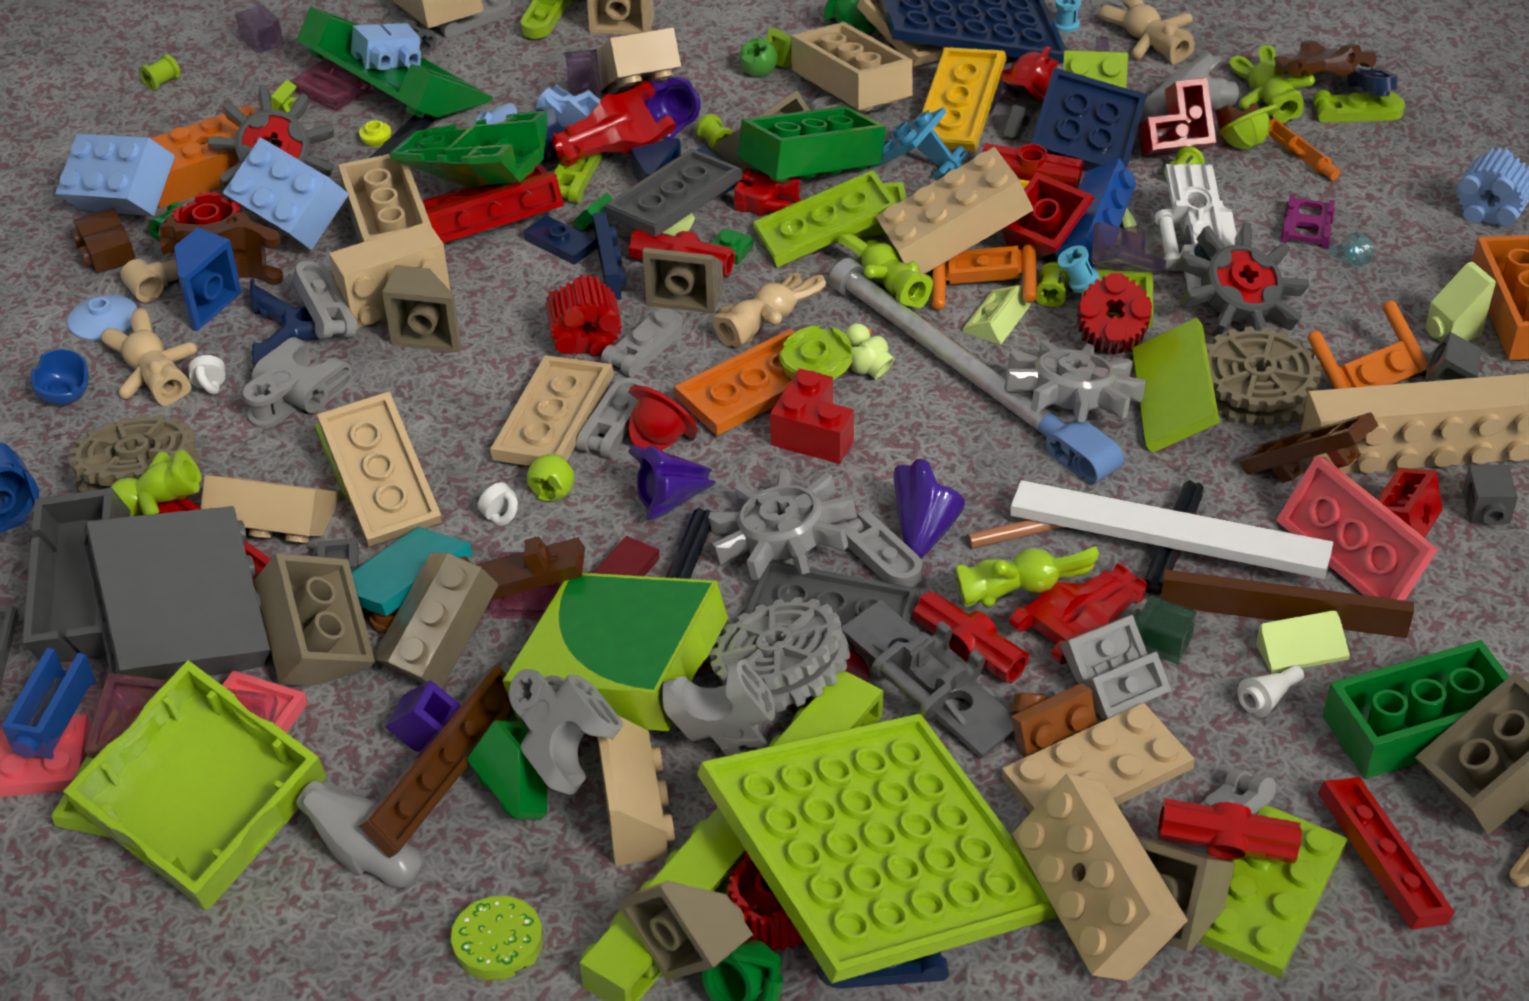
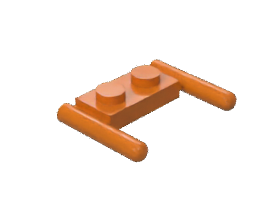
M1025 245L1019 250L1018 246L971 249L961 252L932 269V307L935 310H941L945 307L947 280L950 281V284L1019 279L1020 274H1022L1023 299L1028 303L1034 302L1037 298L1036 248L1033 245Z
M1389 300L1385 302L1382 309L1400 342L1346 363L1341 367L1338 366L1321 332L1312 331L1309 333L1307 339L1333 389L1397 384L1426 372L1428 362L1395 301Z

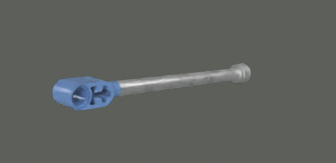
M845 258L834 266L829 277V283L832 288L845 297L854 294L1047 437L1046 447L1050 456L1080 478L1084 476L1089 480L1087 482L1089 485L1097 483L1123 466L1124 456L1115 441L1087 421L1085 423L1077 422V419L1066 424L1045 408L1039 412L1032 411V398L1023 392H1006L1004 389L1006 379L867 279L864 275V267L855 260Z

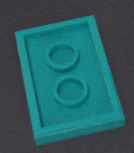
M416 527L352 571L360 606L388 616L402 605L430 553H449L458 558L463 556L469 558L473 555L470 543Z

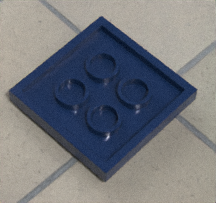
M1054 67L1031 144L1043 146L1047 150V154L1080 159L1084 162L1083 168L1091 170L1118 158L1127 168L1147 94Z

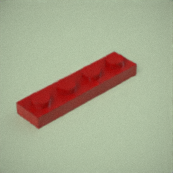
M1354 777L1324 781L1318 791L1319 796L1408 927L1414 930L1447 925L1455 913L1362 779Z

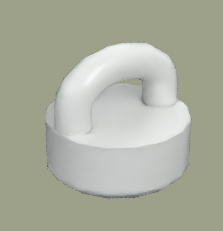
M202 355L193 359L188 365L191 384L198 388H204L209 394H217L219 392V385L223 384L226 376L225 364L221 359L212 355Z
M500 482L493 484L483 492L479 498L477 508L488 520H491L498 526H504L509 524L514 518L518 509V500L515 492L506 483Z

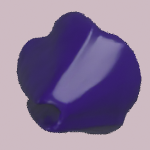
M670 77L666 81H648L653 85L656 94L644 101L656 123L666 116L672 117L677 125L676 129L664 138H673L686 125L691 124L698 117L701 108L699 94L691 82L682 77Z
M632 446L629 449L631 456L640 463L637 474V493L645 507L649 509L645 517L646 520H654L669 513L674 508L715 484L714 480L708 479L709 473L712 471L709 467L665 453L653 446H648L647 448Z
M916 459L911 465H898L895 467L893 480L903 541L922 559L955 523L963 512L965 500L954 489L937 483L928 461Z

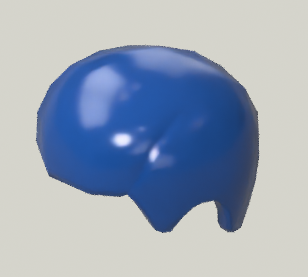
M56 349L41 354L37 368L32 369L31 372L33 392L48 404L69 405L80 399L88 387L89 371L85 358L72 350Z

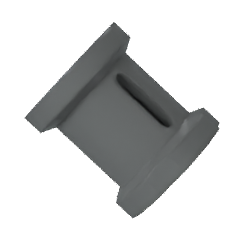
M407 19L402 22L408 23L420 37V44L424 46L419 48L421 56L434 49L437 38L432 30L420 28L419 24L414 20Z

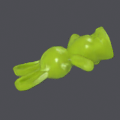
M1263 45L1259 49L1260 62L1256 65H1253L1245 57H1232L1230 59L1232 72L1247 79L1252 90L1251 93L1239 101V107L1242 110H1248L1252 103L1257 104L1264 100L1267 106L1278 105L1279 110L1272 117L1273 119H1278L1281 124L1286 123L1290 119H1297L1302 115L1304 109L1303 96L1300 91L1294 89L1312 86L1315 83L1313 75L1301 77H1285L1284 74L1282 76L1274 75V57L1276 52L1271 45Z
M843 233L838 237V243L853 250L861 257L864 275L875 283L884 284L889 294L895 296L899 303L913 308H921L926 304L932 291L933 280L928 275L919 272V265L916 262L903 263L896 249L886 243H879L877 240L864 242L852 233Z
M180 449L176 451L172 459L168 453L162 451L156 454L149 468L139 479L122 478L114 482L110 488H113L131 510L130 517L159 514L157 503L176 499L183 500L189 495L198 493L201 472L185 450Z
M1097 546L1067 557L1056 558L1046 550L1028 548L1016 554L1013 561L985 559L976 563L975 567H967L965 564L957 565L954 570V576L965 608L980 602L984 607H991L995 605L997 598L1020 587L1028 592L1041 593L1050 590L1058 582L1059 578L1086 575L1094 568L1099 551Z

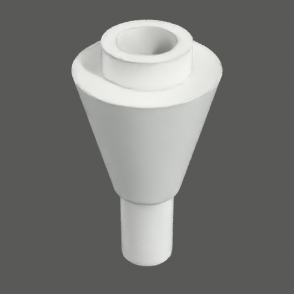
M1293 665L1281 673L1242 680L1238 686L1240 704L1247 712L1253 713L1259 718L1266 717L1288 691L1289 687L1303 680L1304 672L1302 668L1298 665Z

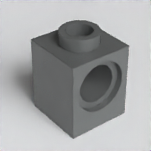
M1449 332L1429 354L1424 382L1477 378L1482 349Z
M1469 465L1462 492L1470 523L1489 525L1510 524L1518 496L1509 465Z

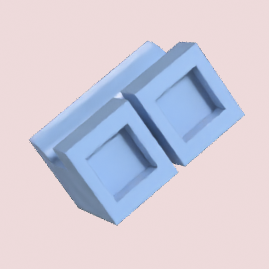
M408 23L382 24V27L379 24L353 25L351 55L355 59H363L365 69L389 70L390 68L407 67L409 69L411 63L420 66V37Z

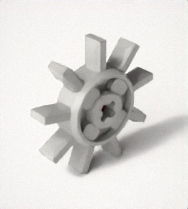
M1042 340L1038 357L1014 349L1010 351L1004 389L1006 392H1033L1032 411L1039 412L1052 404L1057 407L1073 410L1077 422L1085 423L1088 411L1102 408L1121 419L1126 418L1130 401L1142 403L1146 380L1130 377L1133 361L1127 358L1108 362L1094 354L1093 344L1087 343L1081 351L1072 349L1057 350L1048 340Z
M780 469L777 479L778 486L765 489L757 494L742 484L736 485L734 489L738 504L742 507L741 511L710 512L708 517L714 535H729L712 543L717 562L722 565L749 552L751 555L747 560L751 580H759L771 560L792 558L794 566L804 575L810 573L807 552L817 544L845 550L848 547L845 529L832 523L857 518L852 495L828 500L836 493L832 474L826 472L807 489L793 485L788 469Z

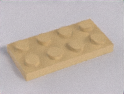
M545 355L490 448L492 460L530 466L539 456L557 454L564 457L563 459L567 461L576 446L580 430L596 409L614 376L612 364Z
M390 391L317 414L319 426L368 547L406 535L416 527L427 528L442 523L441 513Z
M1143 702L1002 768L1001 778L1030 813L1066 773L1102 781L1116 804L1119 805L1193 769L1195 759Z

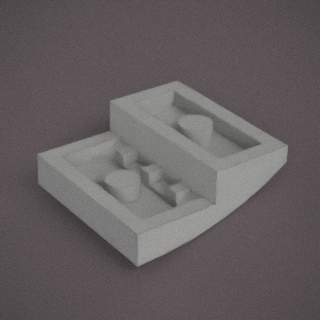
M1133 615L1120 618L1060 643L1064 656L1078 684L1083 683L1091 688L1094 709L1102 719L1112 717L1172 691L1157 651L1147 654Z

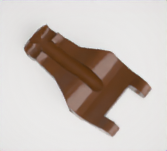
M1307 40L1301 42L1300 51L1297 56L1290 59L1284 56L1274 57V75L1290 74L1292 77L1310 76L1312 73L1321 71L1327 75L1347 76L1354 71L1357 65L1373 68L1376 64V53L1362 51L1358 44H1347L1340 49L1323 47L1317 41Z
M234 212L219 222L206 225L176 223L174 218L166 217L160 224L158 233L163 255L170 252L175 253L174 246L198 227L230 239L239 279L256 278L269 285H278L283 281V271L280 268L267 265L265 247L274 249L280 246L279 232L252 222L247 214Z

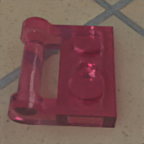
M329 59L321 60L290 80V82L297 86L295 93L299 95L304 93L309 96L310 100L334 111L340 110L362 94L367 96L375 89L374 85L338 67L336 63Z

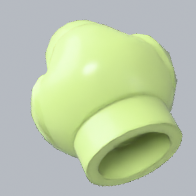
M853 324L846 330L853 350L852 363L850 364L852 371L857 374H869L875 380L887 372L895 360L888 353L887 341L880 335L870 338L872 329L867 328L863 324Z

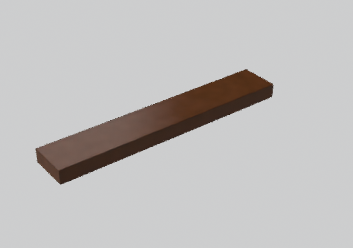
M1166 569L1164 571L1160 606L1272 621L1334 610L1337 611L1343 630L1400 638L1408 637L1414 614V602Z
M498 664L488 669L359 825L362 831L388 858L399 853L469 765L466 759L494 720L504 721L513 710L503 683L506 673Z

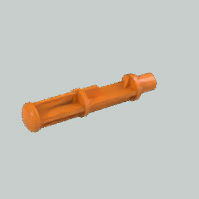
M1278 119L1270 120L1268 136L1284 146L1287 152L1299 157L1315 169L1318 175H1325L1332 181L1340 176L1341 170L1332 164L1331 158L1322 154L1301 136L1296 135L1281 124Z

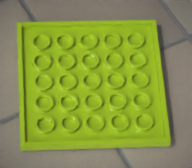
M921 713L701 762L697 773L698 777L831 984L1058 917L1016 841Z

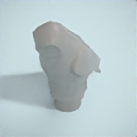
M1206 51L1199 58L1188 63L1170 76L1157 90L1146 98L1140 122H1143L1148 117L1168 115L1165 89L1175 81L1207 78L1213 111L1226 105L1235 106L1239 95L1238 86L1234 81L1209 76L1210 71L1221 61V58L1216 55L1213 56L1210 52Z
M312 781L300 793L296 802L297 806L308 815L323 842L339 863L350 872L362 876L365 872L372 873L382 879L387 885L396 888L406 887L417 877L422 868V858L417 849L406 843L398 854L388 858L359 827L361 822L376 806L377 802L351 793L346 788L337 786L333 782H323L321 784L317 781Z

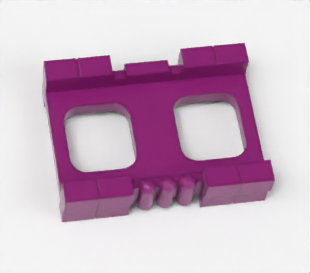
M1290 194L1289 201H1287L1286 218L1280 242L1287 243L1288 239L1320 243L1322 244L1321 248L1328 249L1331 236L1330 224L1333 223L1335 200L1329 199V203L1298 199L1295 198L1294 194ZM1299 207L1321 209V215L1302 214L1299 212ZM1297 226L1312 227L1318 229V234L1315 236L1298 234L1295 229Z

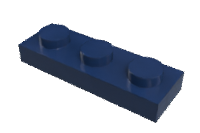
M606 212L593 213L594 233L604 284H606V288H611V292H614L617 300H621V287H626L627 281L625 267L621 266L622 256L620 245H618L616 226L609 225Z

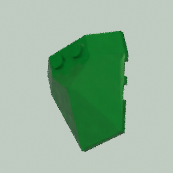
M547 111L508 114L503 122L487 124L486 119H480L475 121L476 125H472L469 128L457 129L456 124L418 130L413 132L389 153L390 159L472 189L491 184L506 186L519 183L528 174L532 173L534 168L544 159L548 120Z

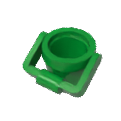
M746 941L714 968L702 971V982L705 992L711 1001H756L760 993V1001H779L784 981L783 977L779 974L781 957L761 941Z

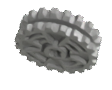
M795 597L791 602L785 603L783 599L775 600L771 606L766 607L764 604L755 607V612L739 615L737 623L727 624L723 628L725 634L717 638L714 644L715 648L709 654L712 661L710 664L714 674L719 678L720 682L718 684L720 687L726 685L728 671L725 664L745 659L768 686L773 696L776 712L784 711L787 705L793 703L797 707L805 704V699L810 696L819 697L824 693L822 688L826 685L833 686L838 681L836 674L845 672L847 668L845 660L850 659L849 645L842 631L837 612L833 613L832 607L828 604L821 606L819 600L811 599L807 603L803 602L802 597Z

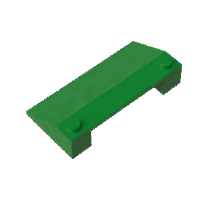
M311 6L296 41L307 46L305 52L319 59L326 57L407 105L406 111L423 118L425 113L435 117L455 113L486 104L493 98L488 93L422 56L420 66L411 63L409 69L407 67L390 68L389 70L365 69L363 59H355L351 55L353 25L360 24Z

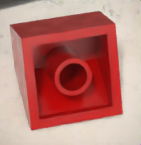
M1036 172L1024 188L1034 210L1001 229L1007 246H1018L1019 250L1025 245H1033L1036 248V258L1057 252L1094 201V196Z

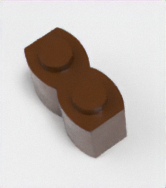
M113 207L73 220L76 229L70 230L76 248L80 250L86 267L92 265L95 272L100 273L136 259L129 236Z

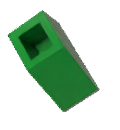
M494 720L466 760L477 772V779L480 783L491 789L501 801V808L507 815L517 820H540L547 814V785L520 748V744L529 730L522 722Z

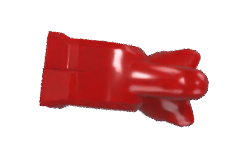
M746 168L742 174V180L746 182V185L738 181L734 190L735 211L752 212L757 215L777 212L793 205L792 203L801 201V182L798 178L789 177V180L785 182L774 181L769 178L768 174L754 173L749 168Z

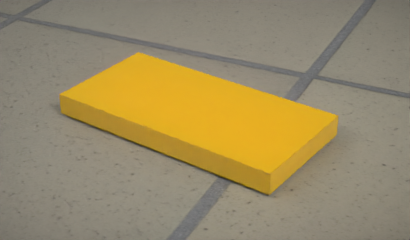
M944 47L922 113L926 110L932 113L941 108L945 109L947 113L933 130L948 150H955L956 147L961 146L965 148L964 151L976 152L1006 61L1005 51Z

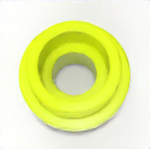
M378 120L367 122L359 130L360 139L369 147H381L392 135L391 127Z

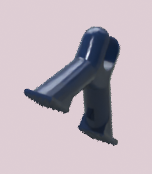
M251 279L249 283L253 314H261L262 317L269 316L281 323V328L268 339H262V342L252 344L253 368L258 361L289 338L296 337L302 341L319 339L315 332V323L306 306L293 307L256 286L254 279Z

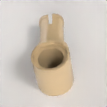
M176 258L167 262L159 263L156 261L150 264L141 259L131 260L122 268L121 280L138 300L146 303L152 297H160L169 282L179 279Z

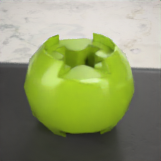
M546 454L539 456L529 467L526 475L527 483L540 500H561L571 492L575 482L574 471L561 455Z

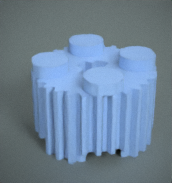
M1498 147L1497 150L1491 148L1487 155L1483 153L1481 157L1478 156L1475 161L1473 160L1460 180L1456 190L1458 192L1457 198L1460 199L1458 203L1463 205L1461 209L1464 210L1463 216L1467 221L1476 224L1483 221L1492 225L1498 224L1500 227L1503 225L1511 226L1519 218L1529 202V166L1525 168V162L1520 163V158L1514 159L1513 153L1509 152L1508 148L1505 151L1501 147Z

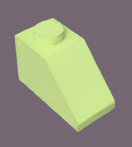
M1473 261L1467 263L1431 301L1425 329L1432 338L1440 342L1449 332L1467 341L1482 336L1496 281Z

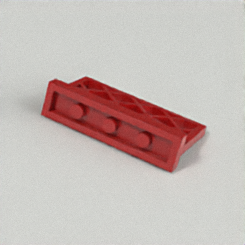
M541 164L537 165L534 171L519 183L506 186L491 184L474 189L464 187L422 200L431 226L443 243L565 206L557 175L554 171L548 173Z

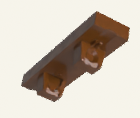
M1372 412L1260 444L1239 463L1247 475L1272 468L1282 483L1292 481L1304 472L1303 459L1324 453L1329 456L1337 468L1345 467L1361 455L1357 444L1364 439L1367 433L1372 432L1379 425Z
M537 536L524 541V552L475 564L482 567L499 584L491 600L582 577L585 547L579 537L546 546L542 539ZM466 556L459 557L465 561L470 562V560Z

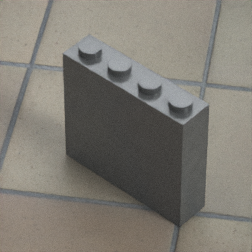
M234 506L86 521L81 543L113 688L168 681L187 660L208 675L227 673L233 670L255 669L264 665L269 652H271L262 619L260 595L255 591L253 583L255 577L254 561L252 556H246L244 548L246 541L245 526L242 520H237Z

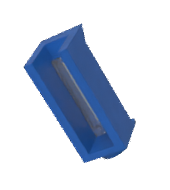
M46 648L1 726L13 753H17L25 758L40 757L51 760L54 758L53 751L89 686L97 684L86 654L78 653L67 671L63 670L55 649Z

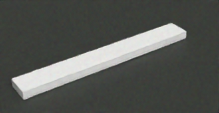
M1022 480L1011 504V516L1322 579L1326 577L1333 548L1332 541Z

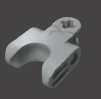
M296 337L289 338L257 362L253 369L252 381L243 389L244 400L247 404L251 405L247 414L249 423L257 428H270L282 422L298 408L308 413H315L351 384L352 368L350 364L333 357L321 364L308 366L310 364L308 343Z
M745 659L725 664L728 671L726 685L721 687H700L691 683L684 676L663 682V708L668 717L692 742L711 737L726 756L768 747V743L761 735V731L767 726L768 721L775 718L773 696L765 682Z
M524 669L518 672L510 685V703L519 717L530 728V731L520 744L522 752L546 785L553 790L574 795L586 779L585 772L578 761V746L581 738L586 733L592 736L608 737L613 740L623 726L622 720L600 692L590 682L577 675L570 674L566 679L554 675L544 678L536 670Z

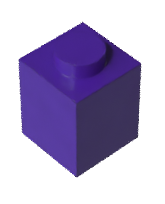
M429 680L400 698L385 728L412 750L419 752L459 706V703L433 681Z

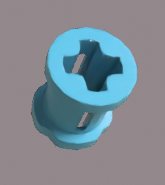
M1055 0L1057 15L1054 23L1057 29L1063 32L1077 30L1080 26L1078 9L1081 7V0Z
M1079 245L1072 246L1063 251L1057 260L1060 269L1066 271L1069 277L1070 288L1076 293H1082L1085 289L1088 290L1090 283L1094 285L1095 280L1100 279L1098 272L1095 268L1091 267L1088 261L1089 254L1087 249Z

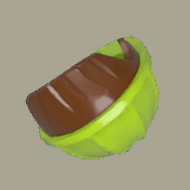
M1252 103L1248 110L1239 111L1232 105L1223 106L1215 112L1219 129L1218 135L1223 137L1231 146L1239 149L1249 150L1259 146L1269 134V116L1277 112L1279 107L1274 104L1259 109L1256 103Z

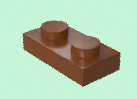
M1079 683L1011 716L1017 750L1024 757L1097 724L1092 690L1083 683Z

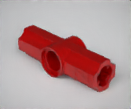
M986 143L983 148V152L995 147L1018 179L1030 181L1034 174L1038 172L1077 189L1079 187L1084 163L1080 159L1047 154V150L1037 144H1026L1018 149Z
M635 229L631 235L629 245V257L643 260L644 248L713 255L722 261L724 277H729L733 270L735 261L734 249L701 242L691 232L680 231L675 236L660 234L654 237Z
M930 590L920 597L917 606L913 610V620L933 634L936 633L937 625L944 621L952 628L949 648L966 663L970 653L976 649L985 657L983 668L1005 683L1010 682L1012 684L1017 680L1029 663V654L998 634L993 621L981 611L974 610L968 614L937 592L933 593Z
M1164 798L1158 819L1157 832L1159 840L1207 848V852L1210 855L1222 859L1239 860L1252 856L1294 864L1298 859L1301 846L1302 829L1300 822L1251 814L1252 810L1249 807L1238 803L1219 802L1206 806Z

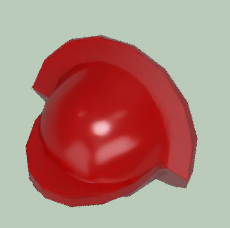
M1046 46L1042 53L1034 51L1020 56L1010 69L1002 70L1000 79L1008 83L1025 86L1039 102L1043 103L1053 68H1057L1059 62L1048 57L1052 48Z
M640 385L630 387L628 393L638 400L631 412L628 426L630 440L635 446L644 448L653 446L663 450L673 445L683 434L694 441L698 432L696 423L689 413L676 401L650 387Z

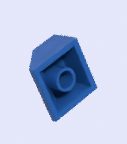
M197 227L174 246L178 277L191 328L195 331L200 330L242 293L230 239Z

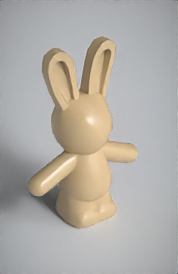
M1122 0L1123 5L1128 11L1111 5H1103L1098 10L1100 19L1125 27L1131 36L1139 39L1131 54L1135 60H1140L1150 45H1152L1157 53L1164 55L1171 65L1181 62L1194 51L1192 34L1187 30L1181 29V27L1187 26L1192 22L1193 18L1189 13L1161 21L1158 11L1150 5H1145L1143 0Z
M794 273L782 283H768L761 286L754 299L744 300L735 305L723 306L720 313L712 317L717 336L725 346L739 348L746 343H750L766 321L772 325H778L782 319L791 314L797 302L821 292L826 286L824 276L816 275L802 283L800 273Z
M138 308L132 312L130 322L134 332L129 336L115 328H107L102 332L101 339L105 345L121 353L129 367L135 369L119 389V396L122 399L131 398L144 382L149 387L157 403L161 406L176 402L187 395L192 389L191 382L177 368L174 362L195 355L197 352L196 345L192 342H187L164 350V344L153 333L151 317L145 309Z

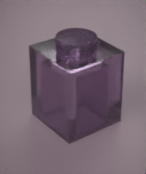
M263 4L236 14L240 38L256 54L284 44L279 19Z

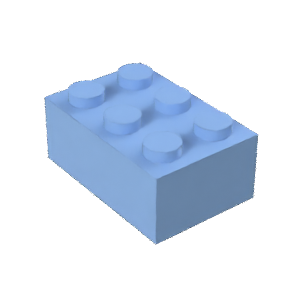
M76 134L55 194L84 211L99 212L113 207L118 214L154 216L175 155L149 137Z
M261 137L223 191V194L237 204L239 203L242 208L311 250L349 195V193L326 175Z

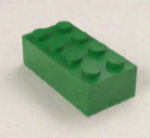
M848 106L741 119L738 158L749 163L752 169L761 170L768 174L771 180L779 182L788 181L789 177L796 176L812 178L816 176V173L823 172L838 174L843 169L850 168L865 170L867 166L881 164L886 126Z
M1478 640L1332 682L1329 686L1322 717L1363 777L1367 779L1418 764L1419 762L1415 758L1417 754L1510 676L1484 642Z

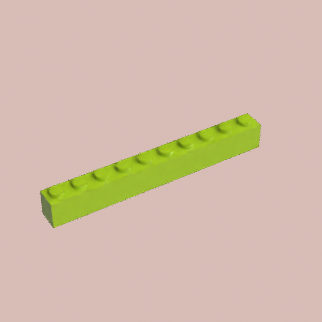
M846 671L837 673L838 681L833 686L826 685L823 687L824 693L815 697L806 708L802 707L799 709L792 720V724L782 735L775 736L769 747L875 724L883 716V690ZM718 806L707 820L698 822L692 831L690 839L680 850L676 849L668 856L664 868L653 880L646 881L640 890L670 881L727 894L728 896L729 877L733 876V869H738V863H743L746 850ZM622 911L615 915L608 931L597 943H591L585 949L579 962L583 988L604 1001H639L662 975L661 970Z

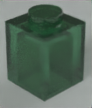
M1150 595L1143 609L1137 608L1133 613L1147 654L1157 651L1159 658L1179 665L1193 638L1197 611Z

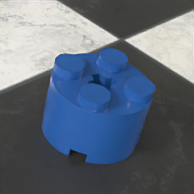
M0 443V533L23 525L29 519L28 514L35 504V499H39L37 483L22 458L4 443Z

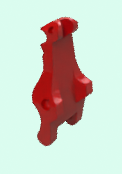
M646 81L627 92L605 95L587 118L573 125H567L561 133L554 132L552 149L557 153L559 161L567 167L574 165L580 158L602 152H623L631 156V148L658 142L672 133L677 125L671 116H666L657 123L655 122L644 101L652 98L656 94V90L651 82Z
M1116 563L1115 568L1111 572L1104 570L1099 576H1095L1082 584L1057 582L1050 590L1042 592L1031 604L1017 608L1009 619V625L1020 633L1030 627H1034L1056 644L1051 651V657L1060 664H1066L1068 662L1060 643L1113 622L1132 603L1136 602L1138 604L1144 600L1147 583L1140 577L1134 576L1120 563Z

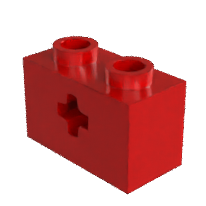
M1398 468L1377 500L1424 538L1443 511L1437 470Z

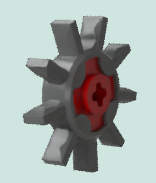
M261 85L258 94L261 111L247 117L228 101L222 105L223 114L226 118L239 127L236 138L208 137L209 151L236 153L238 163L220 176V184L224 189L228 186L260 137L271 144L278 145L279 149L320 173L331 177L333 164L310 155L309 145L333 138L334 129L332 124L305 130L299 122V119L307 110L309 96L302 93L295 100L290 111L286 113L272 109L269 89L267 85Z
M1243 223L1236 233L1235 245L1225 247L1209 225L1204 227L1196 240L1211 260L1208 261L1184 251L1176 262V269L1201 278V286L1188 290L1180 301L1183 308L1208 302L1220 314L1213 325L1211 334L1213 337L1218 334L1222 335L1231 325V321L1246 322L1248 327L1252 326L1255 331H1261L1263 327H1267L1264 317L1268 314L1285 328L1292 330L1302 318L1301 314L1280 300L1281 295L1302 296L1309 287V279L1283 278L1276 265L1280 264L1284 259L1290 246L1283 243L1275 247L1268 255L1252 248L1250 223Z

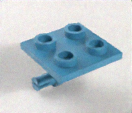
M941 108L932 113L926 110L918 115L912 123L909 124L907 121H904L892 130L893 137L884 141L881 164L917 148L940 166L934 173V178L939 177L938 179H940L949 171L961 167V162L967 157V151L963 152L965 148L958 146L951 154L933 130L947 113L945 109ZM881 164L871 165V167L875 168Z

